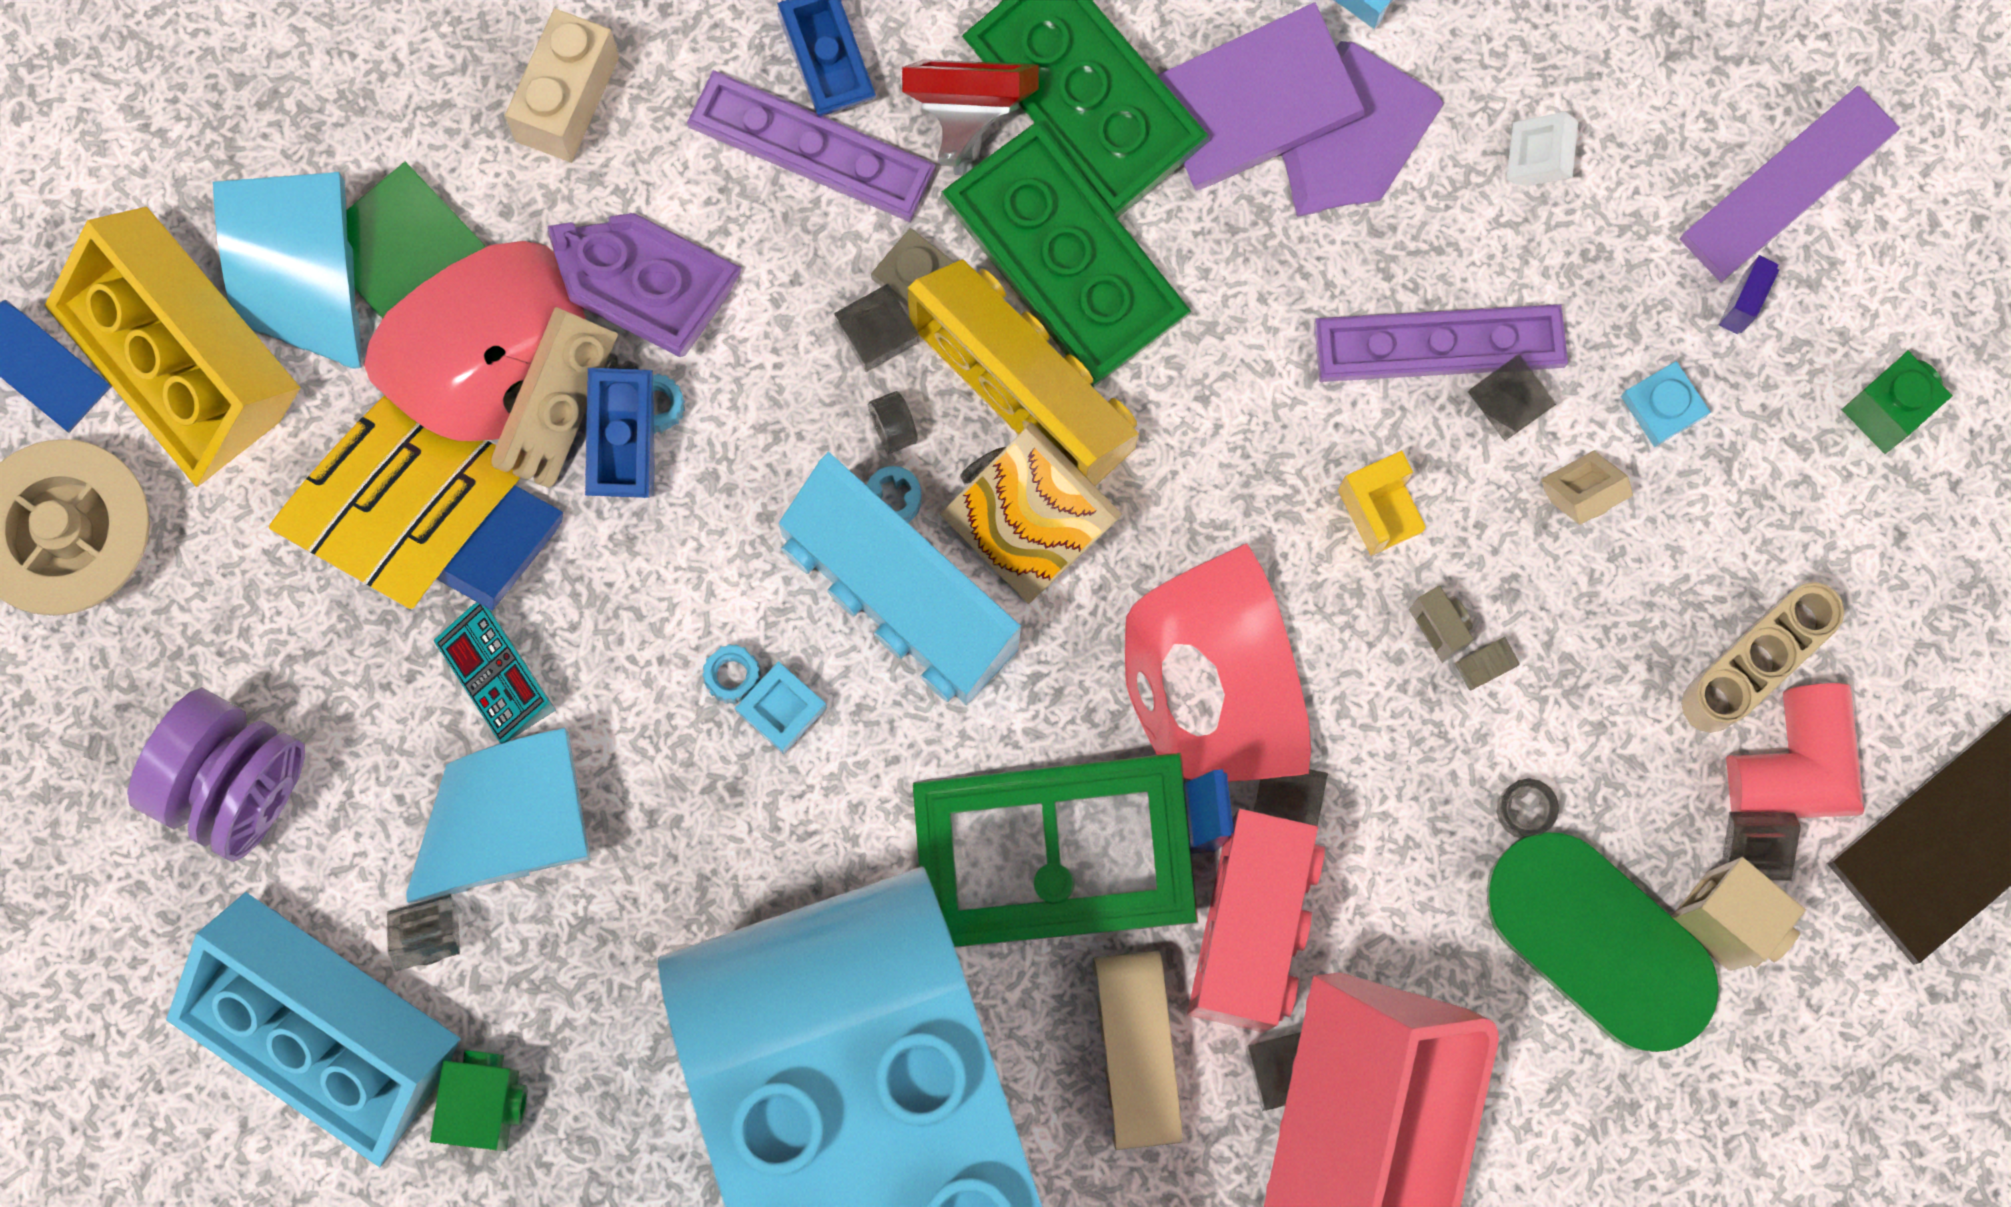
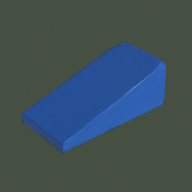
M784 0L777 3L779 21L818 117L876 98L841 0Z
M3 300L0 302V378L65 431L70 433L112 386L9 301Z
M588 368L585 496L653 497L655 474L653 370Z
M1224 769L1210 771L1184 783L1191 854L1217 852L1234 833L1227 773H1224Z

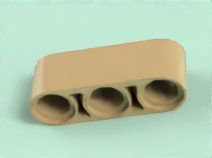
M1817 582L1805 583L1772 606L1688 685L1683 693L1681 702L1683 714L1688 722L1700 731L1713 733L1720 732L1746 717L1838 630L1843 623L1844 607L1837 592L1825 584ZM1796 604L1805 605L1812 610L1816 617V630L1807 629L1799 623L1795 615ZM1751 645L1761 646L1768 651L1773 663L1771 672L1762 671L1754 665L1750 656ZM1707 686L1718 688L1726 696L1729 705L1726 715L1716 713L1706 703L1705 690Z
M1158 950L1093 957L1094 976H1097L1100 1001H1097L1101 1040L1105 1041L1107 1058L1105 1075L1109 1108H1112L1115 1128V1133H1112L1115 1150L1182 1143L1180 1105L1160 952Z

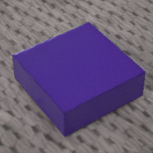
M1761 255L1753 261L1743 273L1718 324L1719 326L1737 335L1744 332L1758 316L1780 270L1778 269L1779 264Z

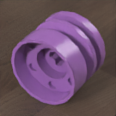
M203 687L190 691L173 705L156 726L143 747L129 783L127 792L129 806L171 829H177L188 823L190 840L204 847L211 844L212 852L231 862H235L245 857L261 842L285 807L302 771L305 760V744L285 732L277 735V729L263 720L247 726L246 712Z

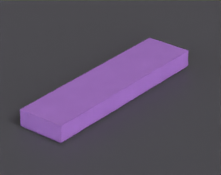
M715 70L712 71L687 121L688 128L908 222H911L935 172V164L823 116L818 117L816 113Z
M1857 85L1685 231L1679 240L1722 283L1899 131L1900 127Z
M1561 304L1316 318L1314 322L1319 382L1565 368L1568 364Z

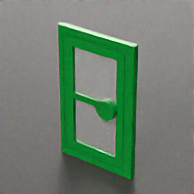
M1181 753L913 783L919 867L923 866L927 873L954 948L1198 923Z

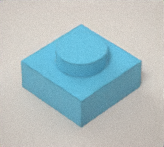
M1677 361L1627 389L1621 395V398L1654 447L1691 427L1711 413Z
M779 661L735 707L736 713L783 755L827 709L826 703Z

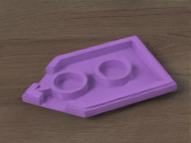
M1340 41L1336 48L1363 105L1365 116L1281 154L1290 182L1291 195L1297 217L1350 204L1360 205L1380 201L1443 106L1444 102L1438 94L1354 42Z
M635 213L609 216V221L606 223L575 227L574 222L548 226L547 232L569 300L678 357L686 356L726 300L741 273V267Z

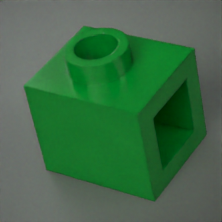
M1906 351L1841 410L1886 454L1914 432L1953 395L1943 386L1941 376L1930 364L1917 360L1909 351Z
M464 1050L462 1063L443 1061L430 1137L431 1143L507 1151L511 1125L520 1126L523 1122L528 1089L527 1085L518 1084L519 1071L503 1068L504 1055Z

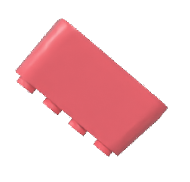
M1345 973L1313 975L1310 993L1306 1001V1011L1298 1049L1293 1062V1072L1284 1114L1279 1127V1138L1273 1166L1266 1188L1264 1207H1461L1498 1048L1499 1034L1495 1023L1468 1008Z

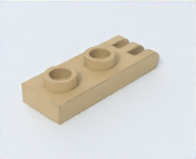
M558 307L554 308L492 455V466L504 472H508L513 468V474L517 477L529 480L534 476L536 484L547 488L554 485L587 409L588 368L605 367L618 333Z

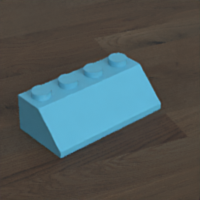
M828 451L818 462L778 523L781 535L787 541L781 547V550L804 573L809 574L816 567L833 584L827 592L846 612L855 617L862 610L876 622L879 628L874 632L875 637L893 655L902 659L909 653L923 665L926 670L920 675L921 679L941 699L949 702L956 696L967 706L1018 652L1021 625Z
M247 892L242 894L196 933L166 1021L379 1168L440 1082L443 1061L452 1060L461 1040L460 1037L446 1029L437 1020L424 1014L389 990L384 984L336 954L331 948L323 945L282 917L277 911L270 909Z

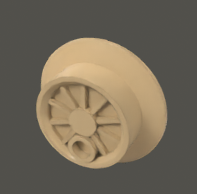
M69 439L35 443L14 452L0 462L1 600L17 609L32 614L48 616L68 615L92 608L105 601L130 579L137 569L147 546L150 516L145 493L138 479L125 463L99 446Z

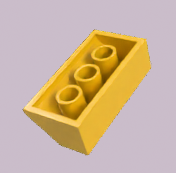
M147 206L86 221L44 306L196 487H199L280 423L301 387Z
M961 259L916 279L907 287L909 326L1018 435L1032 422L1094 486H1097L1136 449L1139 432L1135 429L1137 421L1132 413L1115 398H1111L1107 402L1091 386L1093 378L1086 367L1070 354L1063 358L1047 342L1050 339L1047 330L1032 314L1024 311L1019 315L1004 300L1006 292L990 272L983 268L976 272L964 259Z

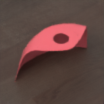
M527 241L489 245L451 264L423 282L387 311L369 340L364 366L370 382L398 408L426 429L457 441L499 439L510 415V412L504 407V395L511 385L525 379L554 308L558 307L586 320L583 307L569 300L555 253L548 246ZM492 346L502 347L506 351L505 355L500 360L492 362V365L487 364L484 358L486 350Z
M1248 543L1166 581L1145 594L1132 606L1126 616L1125 623L1126 686L1135 712L1157 755L1181 753L1184 779L1188 780L1219 769H1224V773H1227L1228 782L1309 774L1311 758L1309 719L1298 671L1277 600L1263 568ZM1174 644L1192 645L1216 666L1225 696L1218 726L1214 732L1208 735L1196 736L1179 727L1167 706L1162 679V662ZM1139 672L1144 674L1151 687L1154 699L1152 711L1148 710L1141 699L1137 685Z

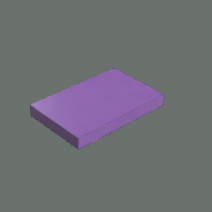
M1316 2L1157 75L1210 138V141L1184 162L1195 191L1214 185L1365 116L1363 105Z

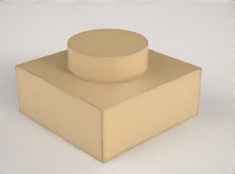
M1595 450L1541 479L1544 491L1551 503L1578 525L1605 514L1610 508L1633 496L1628 475Z

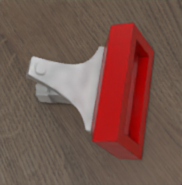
M920 60L902 67V92L921 102L922 109L929 111L940 121L942 142L938 159L942 166H953L954 175L963 176L981 162L982 133L1000 116L1018 109L1019 103L1038 90L1037 64Z

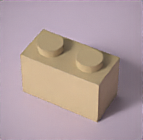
M553 9L504 115L515 142L572 163L619 59L610 28L559 9Z
M1741 857L1707 871L1671 917L1692 934L1711 957L1728 971L1750 965L1756 968L1768 958L1773 963L1781 959L1798 939L1800 932L1793 926L1806 909L1745 858Z

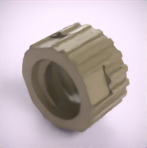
M1506 637L1454 663L1470 691L1520 665Z

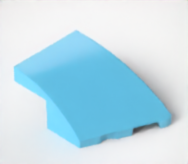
M340 172L213 182L218 248L230 305L255 332L282 340L284 343L334 360L351 369L362 368L359 312L355 308L353 248L347 240L345 180Z
M565 728L498 744L446 764L406 892L407 903L467 892L468 888L530 876L529 872L591 860L569 732Z

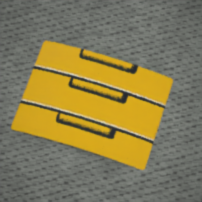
M384 395L349 430L305 479L269 524V529L402 606L414 609L463 544L521 478L513 474V468L508 472H504L492 466V455L497 445L488 440L457 441L440 436L414 421Z

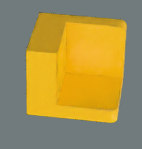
M1402 450L1346 475L1338 488V492L1370 556L1423 533L1426 527L1405 486L1412 476L1413 470Z

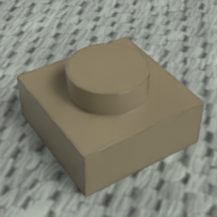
M909 228L871 272V279L908 307L907 287L916 279L950 265L954 261L913 229Z
M1440 585L1418 597L1409 608L1410 613L1442 663L1464 651L1474 640L1469 632L1473 625L1467 610L1455 596L1448 598Z

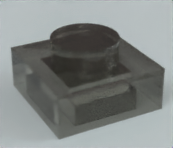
M889 284L880 287L834 313L837 326L865 372L920 343L917 330Z
M1520 352L1467 391L1504 442L1557 404Z
M1309 769V774L1260 779L1253 812L1318 826L1328 773Z
M1729 812L1722 856L1723 865L1743 857L1770 880L1792 881L1801 829L1795 812Z
M451 894L387 911V952L395 972L418 965H431L444 958L460 954L459 919Z
M1301 1032L1245 1047L1262 1112L1286 1105L1293 1072V1062L1296 1057Z

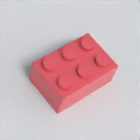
M1239 808L1232 818L1234 833L1222 845L1187 1015L1264 1033L1278 1026L1279 1021H1282L1284 1016L1290 1017L1294 1008L1299 978L1288 974L1292 956L1295 957L1298 950L1304 951L1308 940L1312 912L1302 910L1305 893L1309 892L1311 885L1317 886L1324 862L1325 847L1315 845L1318 826Z

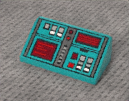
M476 602L433 640L500 744L510 741L556 711L492 611Z

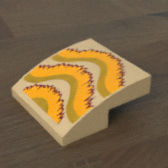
M1031 422L940 515L1030 604L1120 518L1122 513Z

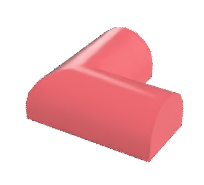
M1812 684L1794 687L1783 692L1789 753L1729 755L1726 757L1732 820L1860 816L1864 813L1851 686L1848 684Z

